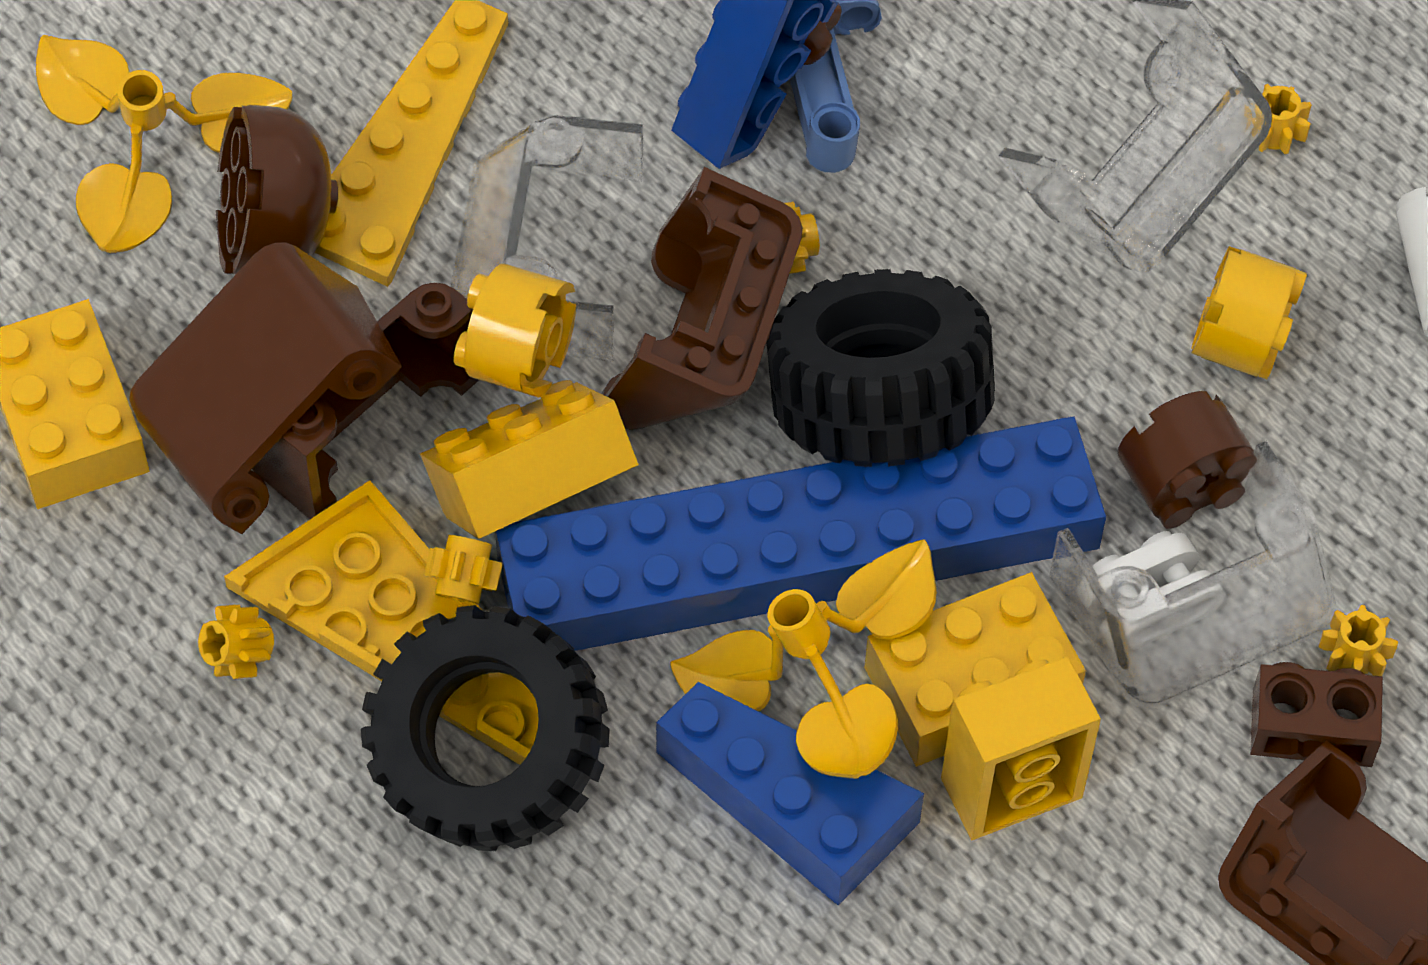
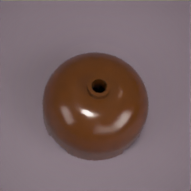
M261 105L233 107L224 129L217 172H223L220 188L221 210H215L219 259L223 272L226 274H236L255 253L273 243H289L308 255L313 256L324 236L329 214L335 213L338 203V184L336 180H331L329 157L324 142L316 129L307 120L288 109Z

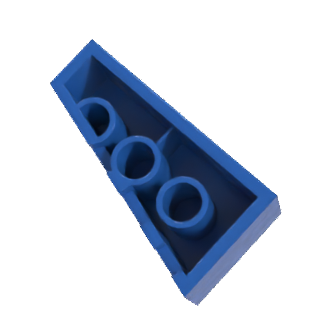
M720 0L712 14L714 23L708 38L696 54L695 64L697 66L690 84L679 97L678 107L680 109L671 131L718 169L751 154L759 145L787 95L779 88L780 85L792 78L798 69H802L811 52L804 45L805 40L819 21L822 23L829 21L838 2L836 0Z
M697 682L656 722V753L834 903L839 905L920 823L924 793L878 770H874L870 774L860 776L857 779L821 774L812 769L799 753L796 744L797 730Z

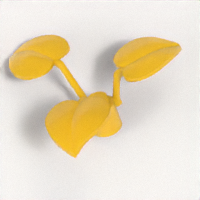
M42 35L38 44L36 56L38 87L43 102L53 115L67 123L84 125L94 121L100 115L103 108L114 113L120 107L124 122L131 127L130 170L114 163L98 166L84 176L76 193V210L80 222L98 248L107 253L128 251L144 243L162 227L170 214L172 193L168 180L159 173L140 172L143 131L158 127L164 121L167 109H171L189 125H201V135L204 143L211 150L220 153L224 129L233 107L261 105L288 109L293 99L292 91L289 88L271 79L244 73H220L202 80L193 88L191 102L196 114H193L176 100L174 93L168 92L164 94L162 82L154 73L146 70L129 72L128 64L124 57L109 45L92 40L61 39L48 35Z
M925 539L896 548L857 570L843 584L838 593L836 607L839 613L831 610L825 601H819L816 604L813 597L804 590L792 589L779 594L771 602L767 613L770 623L768 633L772 640L764 633L756 630L735 631L721 636L693 654L671 661L670 665L676 681L685 694L697 682H700L760 712L766 707L771 697L770 681H776L783 675V648L794 657L810 659L830 696L831 702L818 704L803 716L796 732V744L799 753L812 769L821 774L853 779L870 774L886 760L893 749L898 731L897 713L886 693L873 684L859 685L848 691L845 695H841L821 656L830 638V627L827 621L851 633H859L867 626L874 637L885 640L899 638L919 628L932 613L936 602L937 590L930 547Z

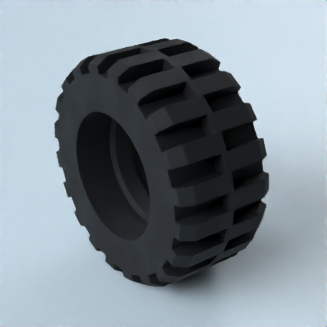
M891 269L874 270L873 274L859 275V272L843 274L842 279L833 282L826 279L814 284L812 290L808 293L801 291L791 298L787 306L782 307L774 319L766 343L774 417L778 420V426L803 450L812 455L818 451L828 461L841 463L842 460L853 461L855 466L872 467V463L888 462L889 467L905 465V460L919 458L920 461L936 457L939 450L946 448L950 451L961 445L967 435L972 436L986 420L995 401L992 326L989 323V316L984 307L969 291L961 286L954 288L948 279L934 276L931 279L924 277L922 272L906 270L903 274L891 273Z
M476 605L457 608L456 617L447 619L438 613L423 620V626L426 630L424 633L415 637L407 631L394 643L401 653L392 664L384 659L380 661L373 673L374 676L382 680L378 693L366 692L362 711L371 715V726L361 728L362 747L372 752L373 760L368 762L367 768L373 782L384 787L386 792L383 798L396 812L406 816L409 819V823L439 839L460 847L465 845L479 851H497L498 846L508 845L516 849L532 844V835L539 832L548 836L564 826L560 817L565 812L571 809L578 813L589 798L583 795L582 792L590 779L599 782L605 766L598 761L600 747H609L610 728L602 723V714L608 711L604 693L596 688L593 680L596 678V675L587 661L575 652V648L545 624L529 615L526 617L520 616L509 608L493 606L489 612H484ZM495 672L511 675L523 682L535 697L538 709V729L534 744L522 764L507 777L485 786L461 783L443 769L437 756L435 730L440 712L453 692L467 681L483 674Z

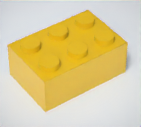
M89 299L0 327V408L37 509L150 472L142 437Z
M571 380L552 384L549 390L541 396V399L523 407H520L519 404H511L491 412L487 416L488 423L467 431L466 428H458L448 431L433 441L435 447L420 453L446 518L477 539L639 465L615 401L578 382L573 383Z
M1032 572L933 610L928 619L919 628L907 635L889 640L878 639L873 635L867 636L864 668L873 685L883 690L892 701L898 718V733L916 767L944 756L952 702L967 687L982 681L994 684L1015 676L1022 667L1031 662L1047 660L1050 663L1066 656L1072 662L1082 684L1086 674L1082 662Z
M1068 656L1050 663L1047 660L1031 662L1022 667L1013 677L994 684L988 681L975 683L964 689L957 698L953 699L941 780L971 841L1083 798L1101 718Z

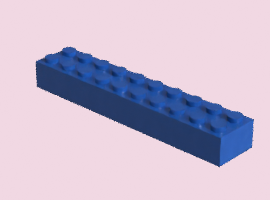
M1075 416L967 436L961 445L950 451L943 448L938 451L936 457L920 461L919 458L905 460V465L888 467V462L872 463V467L855 466L854 462L849 460H842L841 463L830 462L519 521L495 531L497 560L503 563L501 578L508 608L520 616L526 617L529 615L545 624L573 646L575 651L767 614L771 602L779 594L792 589L808 592L816 604L819 601H835L843 584L857 570L896 548L925 539L930 547L935 581L1100 549L1106 514Z

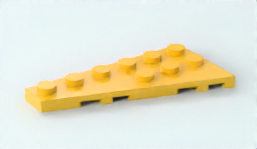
M371 480L224 576L226 588L380 681L382 680L374 676L373 673L382 659L390 664L395 661L401 651L394 643L407 631L418 637L426 631L423 626V620L438 613L447 619L456 617L458 607L476 605L480 608L477 604L453 600L435 594L438 579L424 576L430 549ZM500 672L483 674L461 685L448 698L439 715L519 765L522 764L529 754L538 729V709L535 697L519 679Z

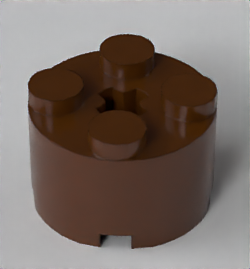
M1207 391L1191 392L1162 404L1149 413L1154 421L1151 426L1141 434H1139L1134 426L1124 436L1118 447L1120 462L1154 516L1159 518L1166 529L1180 526L1189 520L1195 511L1210 504H1213L1216 509H1222L1235 503L1245 493V488L1241 482L1248 476L1257 462L1254 449L1221 398L1216 395L1215 399L1212 400Z

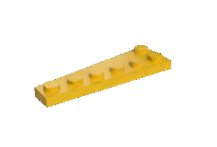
M455 0L331 174V180H336L338 184V203L335 213L329 214L326 230L319 247L315 251L316 254L387 287L390 285L415 232V225L425 204L427 205L434 190V183L444 161H447L453 148V141L461 123L467 117L476 97L475 92L479 84L482 83L508 26V13L479 0Z

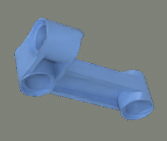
M836 0L840 4L842 12L838 23L829 31L833 38L829 51L817 62L803 65L802 69H798L793 77L790 78L806 143V157L812 166L823 172L836 173L845 170L852 164L856 155L860 130V118L853 107L835 34L850 35L849 30L864 28V32L874 30L882 19L878 0Z

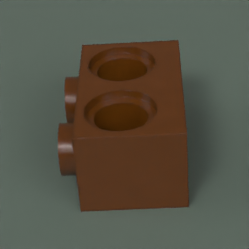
M1280 662L1273 665L1261 664L1253 688L1250 755L1305 760L1327 740L1352 758L1359 766L1372 767L1382 742L1383 677L1365 675L1363 672L1351 668L1324 671L1304 669L1303 666L1292 662ZM1274 704H1288L1294 707L1297 713L1282 712ZM1344 709L1351 711L1358 719L1350 720L1343 718L1335 710Z

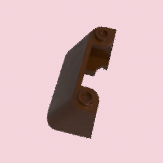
M706 167L699 173L660 229L652 251L651 263L658 278L668 286L685 293L672 333L662 340H656V337L645 333L638 342L634 356L621 374L613 377L602 391L603 395L615 401L625 429H642L729 406L739 401L749 390L755 379L802 238L803 227L800 218L791 207Z
M273 243L255 253L140 376L131 389L129 400L138 422L213 516L222 524L243 534L263 513L268 505L270 496L264 480L251 469L292 427V424L296 423L328 388L348 399H363L380 390L397 373L402 365L356 285L298 247L289 243Z
M435 282L423 284L410 292L377 320L402 365L397 373L375 394L363 399H348L328 388L301 418L292 424V427L252 470L309 519L336 503L337 498L330 490L329 482L331 476L338 471L337 461L326 453L323 448L394 385L401 381L420 397L429 388L438 386L452 387L462 396L479 381L469 377L465 368L454 364V351L460 335L468 330L473 309L468 308L467 298L454 288Z
M1326 740L1256 804L1220 868L1218 875L1219 888L1225 899L1234 908L1310 965H1428V862L1357 811L1367 790L1366 777L1360 766L1352 758Z

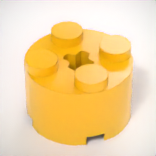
M1228 246L1214 278L1216 282L1210 297H1207L1192 343L1191 353L1240 372L1268 379L1277 353L1283 350L1293 323V319L1288 316L1292 304L1296 305L1300 297L1307 273L1260 255Z
M499 264L489 276L477 274L472 281L467 297L468 308L473 309L468 330L464 331L457 341L454 351V364L465 368L469 377L535 397L543 396L553 383L543 380L549 366L561 368L571 341L576 316V304L567 302L566 294L575 292L574 285L570 282L508 264Z

